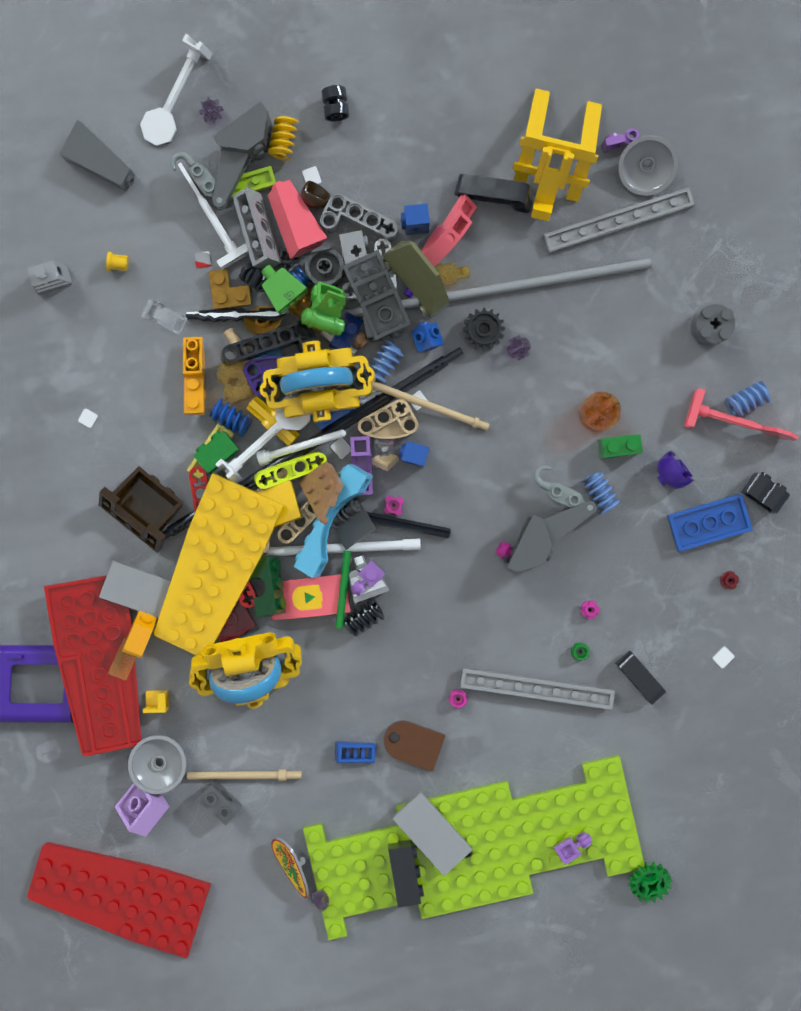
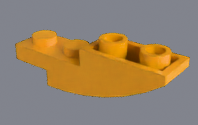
M183 337L184 414L205 415L206 368L203 337Z

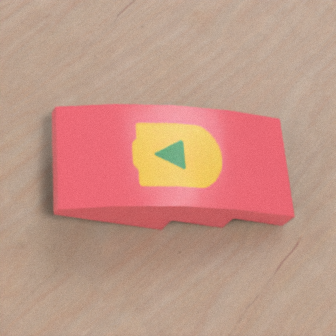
M341 574L284 580L283 595L286 600V613L272 616V620L337 614ZM348 586L345 613L351 612Z

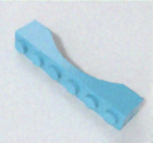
M347 464V466L343 467L340 472V479L344 485L337 497L334 508L329 507L325 517L329 520L326 525L321 523L318 518L314 521V528L311 534L305 538L303 549L296 555L295 568L311 578L320 577L328 562L327 539L333 519L347 502L365 493L373 478L371 474L356 465Z

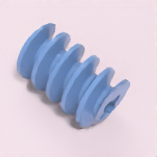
M385 340L387 346L381 345L383 352L376 353L379 359H372L375 365L369 364V367L375 372V380L377 382L386 383L384 375L391 376L388 369L395 370L392 363L399 364L400 362L396 357L404 356L401 350L388 340Z
M759 381V383H754L752 387L748 386L745 390H740L738 394L735 393L732 397L725 398V403L733 416L737 414L739 417H743V410L749 414V407L756 410V403L762 407L764 406L763 400L766 403H770L771 400L766 385Z
M604 472L594 473L581 481L588 482L584 488L592 489L588 495H595L592 501L599 502L597 509H603L599 515L613 509L620 502L619 499H613L616 495L615 492L609 493L612 486H605L609 480L601 479L605 475Z

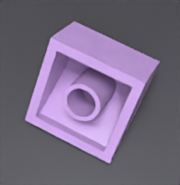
M134 783L115 806L128 831L145 837L170 807L162 794L144 792Z

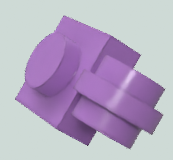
M630 128L625 134L618 135L613 133L608 135L602 143L603 152L622 148L623 145L639 138L638 130Z
M371 560L358 574L363 581L357 580L350 588L352 593L359 596L366 589L365 583L373 587L385 575V572Z
M582 832L576 836L577 841L575 843L571 836L554 845V849L564 865L581 856V852L578 849L580 846L586 848L591 845L592 838L590 834Z

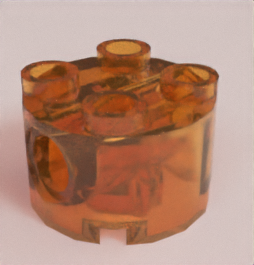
M595 392L586 397L581 403L578 410L579 419L589 430L594 432L604 431L615 426L619 421L621 405L611 393Z

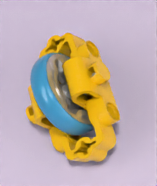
M309 341L302 343L303 353L276 359L277 368L264 372L263 383L260 386V393L266 398L268 407L273 410L284 409L285 418L313 415L314 422H324L331 420L330 412L360 407L359 398L372 394V384L376 379L374 370L369 367L366 357H353L351 348L321 350L320 341ZM360 364L361 368L358 369L357 378L363 384L364 389L343 390L353 384V375L349 368ZM365 367L368 373L371 374L368 377V386L364 377H361L365 374ZM273 378H281L280 388L284 395L299 397L282 400V402H277L276 399L280 395V388L277 384L274 383ZM269 386L274 389V391H271V395L266 392V390H269Z
M271 632L207 645L201 650V655H196L191 659L189 685L196 689L199 695L215 694L218 699L228 703H235L236 706L247 704L248 708H258L263 704V701L268 700L269 692L272 689L286 686L289 683V678L300 674V666L302 664L301 647L295 644L291 637L276 639L275 634ZM284 653V664L280 663L277 654ZM207 669H211L209 679L207 680Z

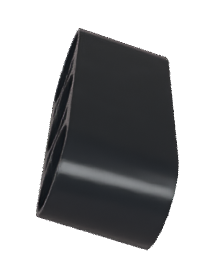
M630 650L615 663L651 705L666 693L664 688Z

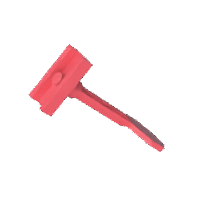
M700 388L694 391L683 426L689 429L693 428L698 416L704 418H714L751 430H760L769 436L795 441L799 437L790 431L762 426L750 420L709 409L710 407L702 405L706 390Z

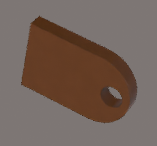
M402 720L394 722L388 727L384 735V745L386 751L393 758L433 772L445 739V734ZM396 732L400 738L398 741L392 742L389 740V734Z

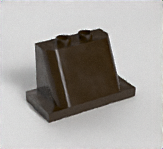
M138 466L113 492L104 487L99 492L98 506L158 553L163 548L166 536L162 533L163 529L180 510L184 502L175 496L171 488L164 487L156 476L149 475Z

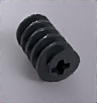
M374 597V604L367 601V608L360 605L361 612L354 609L355 616L347 613L348 620L344 619V625L350 634L352 633L357 637L358 630L365 632L364 625L371 628V621L374 624H378L377 617L384 620V613Z

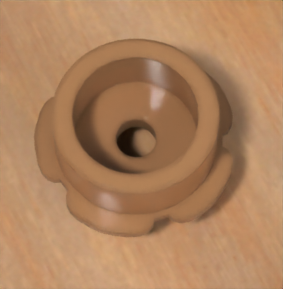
M361 331L352 341L355 349L358 347L362 349L368 341L367 335Z

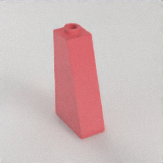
M278 181L273 184L272 190L267 196L289 257L293 259L320 247L327 239V236L291 181Z

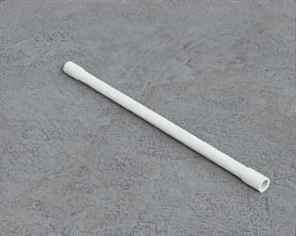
M420 538L397 541L357 542L347 550H345L342 543L327 544L328 554L343 553V551L421 550ZM304 545L270 547L269 552L262 555V557L268 555H297Z

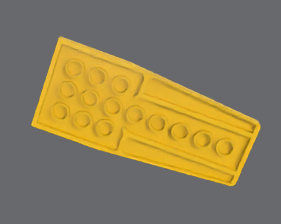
M212 473L189 526L154 630L156 637L194 655H201V650L205 646L215 644L265 551L283 510V504L216 473Z

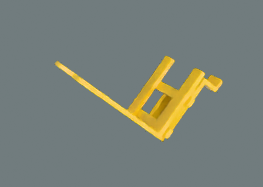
M536 88L525 137L521 136L519 145L522 146L519 161H514L512 169L516 171L513 181L527 183L529 174L535 175L533 183H538L539 186L534 199L531 217L549 221L558 189L564 190L565 184H570L566 199L578 202L583 187L588 188L590 180L586 178L591 163L596 164L598 155L595 152L602 104L587 101L580 144L542 135L550 92ZM536 150L542 151L538 167L532 166ZM552 153L563 156L559 169L549 167ZM577 159L574 173L569 175L573 160Z

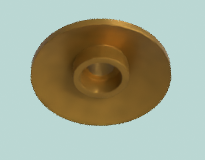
M259 306V307L253 308V309L250 310V311H259V308H274V307H272V306ZM282 317L276 321L244 318L246 330L256 335L275 330L282 322Z

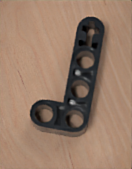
M459 174L454 193L457 197L466 194L470 200L511 205L515 211L522 213L530 212L534 197V191L528 183L469 174Z

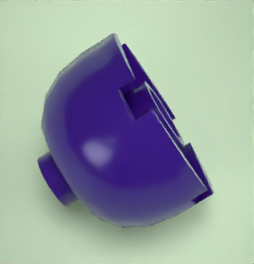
M670 450L662 456L657 464V471L659 473L657 479L663 486L667 484L670 488L680 489L692 483L694 479L691 478L692 474L682 460H676L674 458L676 454Z

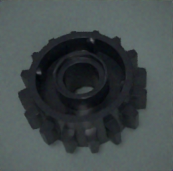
M483 308L481 312L475 309V315L471 313L468 315L470 320H465L464 322L468 327H464L463 331L467 332L464 338L470 339L469 345L475 344V349L482 347V350L485 351L487 346L493 349V343L496 345L500 343L498 338L503 339L504 335L501 332L505 331V327L501 326L504 320H499V313L493 314V309L486 311ZM479 326H488L489 332L486 334L481 333Z

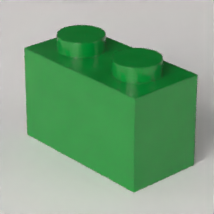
M225 431L216 432L210 438L212 441L207 445L205 443L200 445L195 450L197 453L193 455L208 474H212L219 468L216 463L220 459L226 462L240 451V448Z
M641 434L598 440L600 459L643 453Z

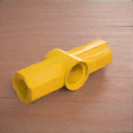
M258 396L246 407L247 410L261 421V424L269 430L277 423L276 411L269 408ZM284 428L276 434L288 446L292 445L300 436L296 430H285Z

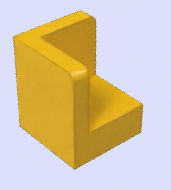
M169 690L146 691V707L143 708V713H166L170 709Z

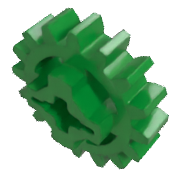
M645 862L644 867L638 865V871L632 870L634 876H629L631 882L629 886L634 897L637 896L639 901L644 899L648 903L652 899L656 903V898L663 900L662 895L669 894L667 889L672 888L670 884L672 879L668 870L663 868L662 864L657 866L655 862H652L651 865H648Z

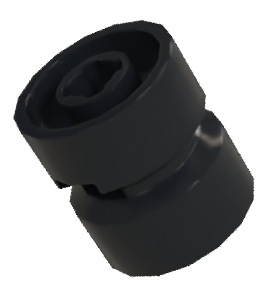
M341 85L323 88L321 92L322 100L325 104L323 107L325 120L336 122L347 119L349 117V110L346 103V88Z

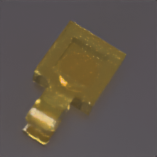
M456 263L437 264V271L441 276L443 284L457 283V277H470V267L468 266L456 268Z

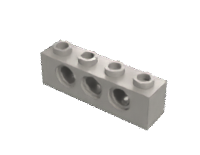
M247 187L232 197L252 266L262 270L268 265L273 268L281 263V259L262 195Z

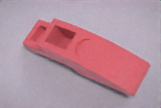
M466 194L460 195L443 224L436 226L421 250L433 266L437 265L454 248L472 224L470 218L477 206Z

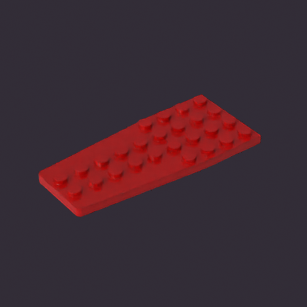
M107 575L44 586L53 645L83 756L134 747L141 741L135 656L122 652L132 627L129 607L99 598Z
M47 842L42 846L27 898L129 941L188 959L211 883L158 866Z

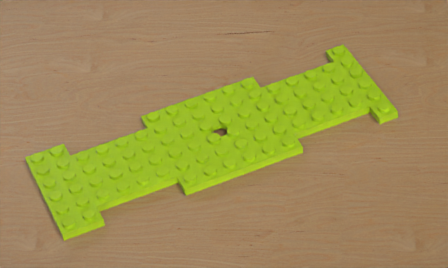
M615 755L581 763L585 782L516 798L511 797L507 780L428 798L473 849L469 856L464 857L445 876L398 825L326 841L322 822L304 826V836L328 940L347 936L344 917L397 905L388 845L391 843L411 840L412 847L416 846L418 858H415V865H419L421 873L418 883L423 885L424 896L421 897V904H418L422 919L533 894L529 876L532 874L602 858L608 877L631 872L632 870H639L638 865L644 867L620 756ZM407 803L396 805L397 812ZM582 832L590 834L592 838L591 845L586 848L580 846L578 849L581 852V856L564 865L554 849V845L571 836L575 843L577 841L576 836Z

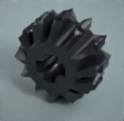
M246 262L240 270L239 277L241 281L256 291L265 292L262 284L267 279L261 273L262 269L253 267L252 262Z

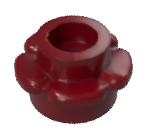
M727 571L720 577L721 586L724 589L729 588L733 590L737 587V583H739V577L733 571Z

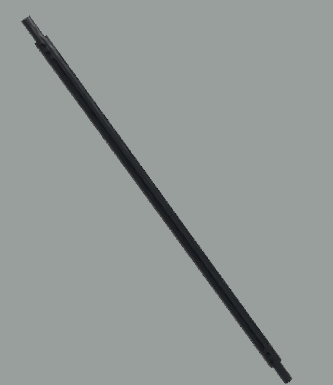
M459 347L446 356L442 355L391 388L402 392L408 391L448 366V363L464 354L462 349ZM381 393L307 440L339 430H345L396 397ZM319 445L281 456L237 484L250 489L256 485L254 477L257 472L303 456ZM262 475L261 480H259V482H262L268 477ZM195 510L169 525L167 530L162 532L166 535L165 539L175 536L188 528L195 515Z

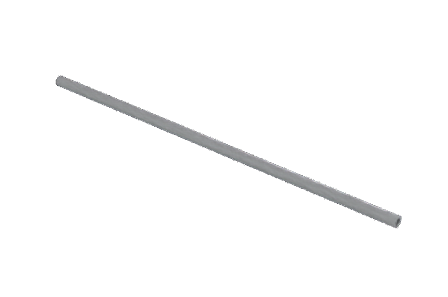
M649 258L447 292L449 301L452 302L651 268V260ZM417 298L401 300L404 309L420 307ZM360 307L341 311L340 319L363 317V312Z

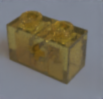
M242 363L233 366L225 364L217 366L219 372H216L219 383L223 382L225 390H223L226 401H230L232 404L254 397L252 388L244 374ZM232 378L238 380L236 386L230 384L232 383Z

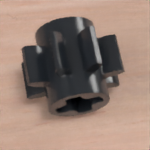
M280 247L281 252L279 256L281 263L278 266L283 265V268L287 270L289 267L293 268L295 263H299L298 258H293L287 262L284 258L286 255L289 257L287 249Z

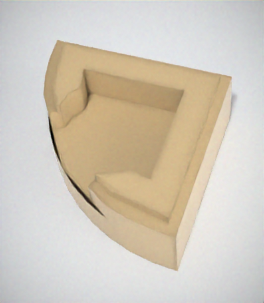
M394 454L381 457L378 455L372 458V464L385 471H389L399 461V456Z

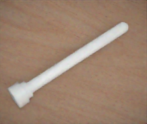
M339 430L271 452L264 449L257 452V459L260 466L268 465L274 458L345 437L346 431Z

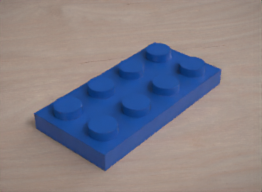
M742 494L667 515L677 552L753 531Z

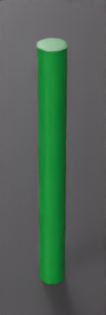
M343 551L335 628L343 629L351 551Z

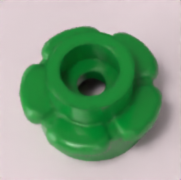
M577 642L571 648V655L574 656L576 661L586 660L589 657V647L586 644Z

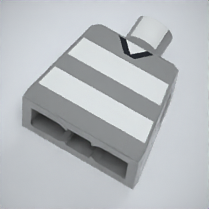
M48 261L27 268L32 287L37 294L73 284L68 266L57 261Z
M363 555L353 558L356 569L349 572L351 587L357 580L363 581L358 575L367 565ZM382 577L373 587L365 583L366 589L359 596L353 593L352 595L354 603L388 592L389 587Z

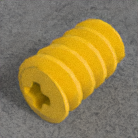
M279 116L274 119L275 125L272 127V140L269 142L271 148L268 149L270 156L282 161L291 160L287 157V154H293V151L288 149V147H293L294 143L289 140L296 138L291 132L297 131V128L292 125L298 124V120L287 116Z

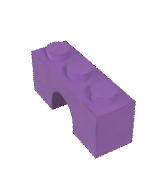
M370 436L350 437L352 465H356L372 475ZM373 478L365 493L361 495H373Z

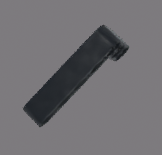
M302 321L225 346L221 353V361L227 366H233L295 344L299 353H303L302 343L317 341V338L311 327L309 328L307 325L302 324ZM298 328H304L307 334L301 335L298 332ZM280 334H287L289 340L283 341L280 338ZM262 340H269L271 346H263ZM247 345L251 346L253 348V352L246 353L243 347ZM230 351L234 353L235 358L230 360L226 358L225 353Z

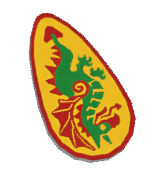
M279 837L274 838L271 842V847L276 859L296 890L303 898H307L309 890L301 868L305 864V858L296 856L293 849L283 839Z

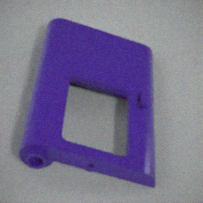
M0 645V722L73 723L65 688L62 703L11 702L13 665H59L54 645Z

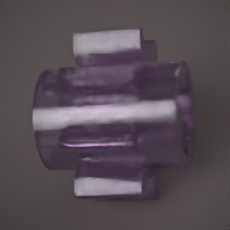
M207 97L205 102H200L202 109L199 110V113L204 115L203 119L205 122L210 120L215 124V120L218 118L222 119L220 112L224 111L222 106H218V99L213 101Z
M518 335L508 341L510 345L507 347V351L512 358L521 360L530 355L528 351L531 349V344L526 337L521 338Z

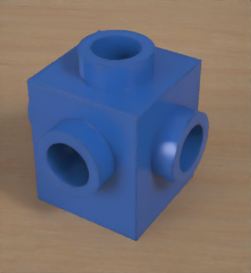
M428 321L418 324V328L411 331L418 353L431 351L444 345L437 323L429 324Z

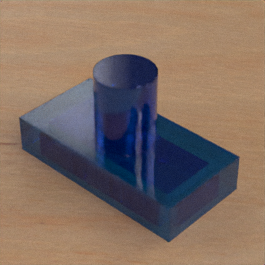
M347 311L342 318L345 323L343 333L340 336L334 334L329 346L333 349L350 348L363 320Z

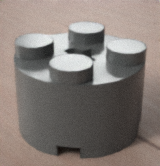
M322 246L315 248L305 261V271L313 285L323 282L337 287L342 283L345 275L341 255L330 247ZM324 265H327L326 272L322 270Z
M712 304L700 310L692 318L690 331L692 336L701 345L715 346L730 338L735 329V318L731 309L720 304Z

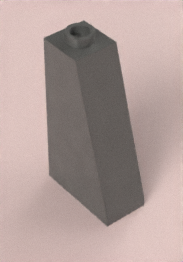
M77 120L60 155L66 161L127 191L128 187H131L134 183L135 174L81 121Z

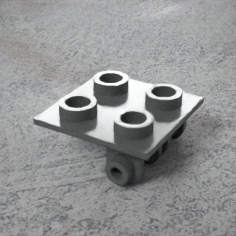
M358 497L339 510L330 527L335 529L345 550L376 529Z

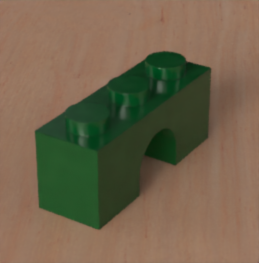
M268 555L261 557L251 576V579H262L266 585L264 594L254 598L256 617H270L286 613V600L283 595L284 585L280 575L281 564L278 556Z

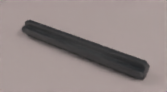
M367 512L374 524L443 538L450 537V528Z

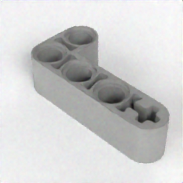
M334 194L330 197L320 218L322 229L326 233H334L343 219L381 239H387L389 242L394 241L398 236V226L393 220L340 194ZM336 202L343 203V206L339 209L333 207ZM357 210L360 212V215L352 217L350 213ZM327 219L334 220V224L331 226H326L324 223ZM370 219L377 220V224L374 226H369L367 222ZM393 229V232L386 234V230Z

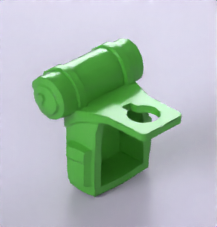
M318 282L311 291L310 300L312 301V306L302 312L301 323L309 328L312 327L327 332L330 335L340 336L345 326L344 320L340 319L341 311L344 310L346 305L344 290Z

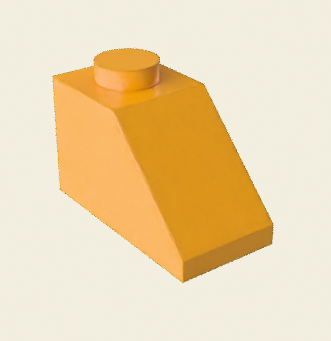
M139 610L122 652L141 658L157 617Z

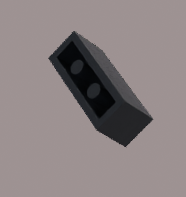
M411 840L389 844L388 851L398 908L421 904V897L424 896L423 885L418 883L421 873L419 865H415V858H418L416 846L412 847Z

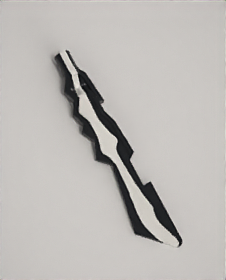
M244 308L210 309L186 312V319H196L202 322L240 321L243 318L276 321L289 313L287 309L283 314L279 315L275 308H259V311H246Z

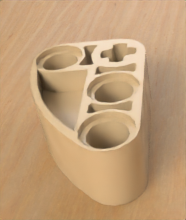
M399 399L362 418L358 423V429L362 435L370 436L373 439L396 440L414 434L418 429V421L409 404L405 400ZM398 404L405 406L404 413L400 414V411L398 413L395 411ZM381 413L389 415V420L386 423H381L378 420V416ZM406 421H413L415 428L408 431L404 428V424ZM364 422L372 424V429L369 432H364L361 429Z

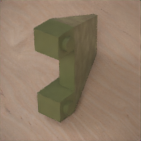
M399 241L382 255V260L388 272L392 271L394 275L397 273L419 300V310L425 317L429 316L432 319L449 305L450 301L439 272L414 242Z

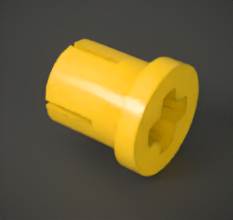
M108 251L106 270L127 271L128 256L117 255Z

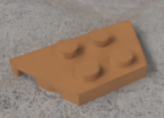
M324 462L298 481L318 520L325 525L329 520L325 517L329 507L334 508L337 497L344 485L332 464Z

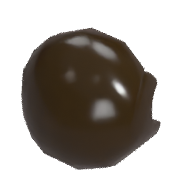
M310 180L306 182L301 191V197L305 204L317 210L324 208L331 197L326 189Z

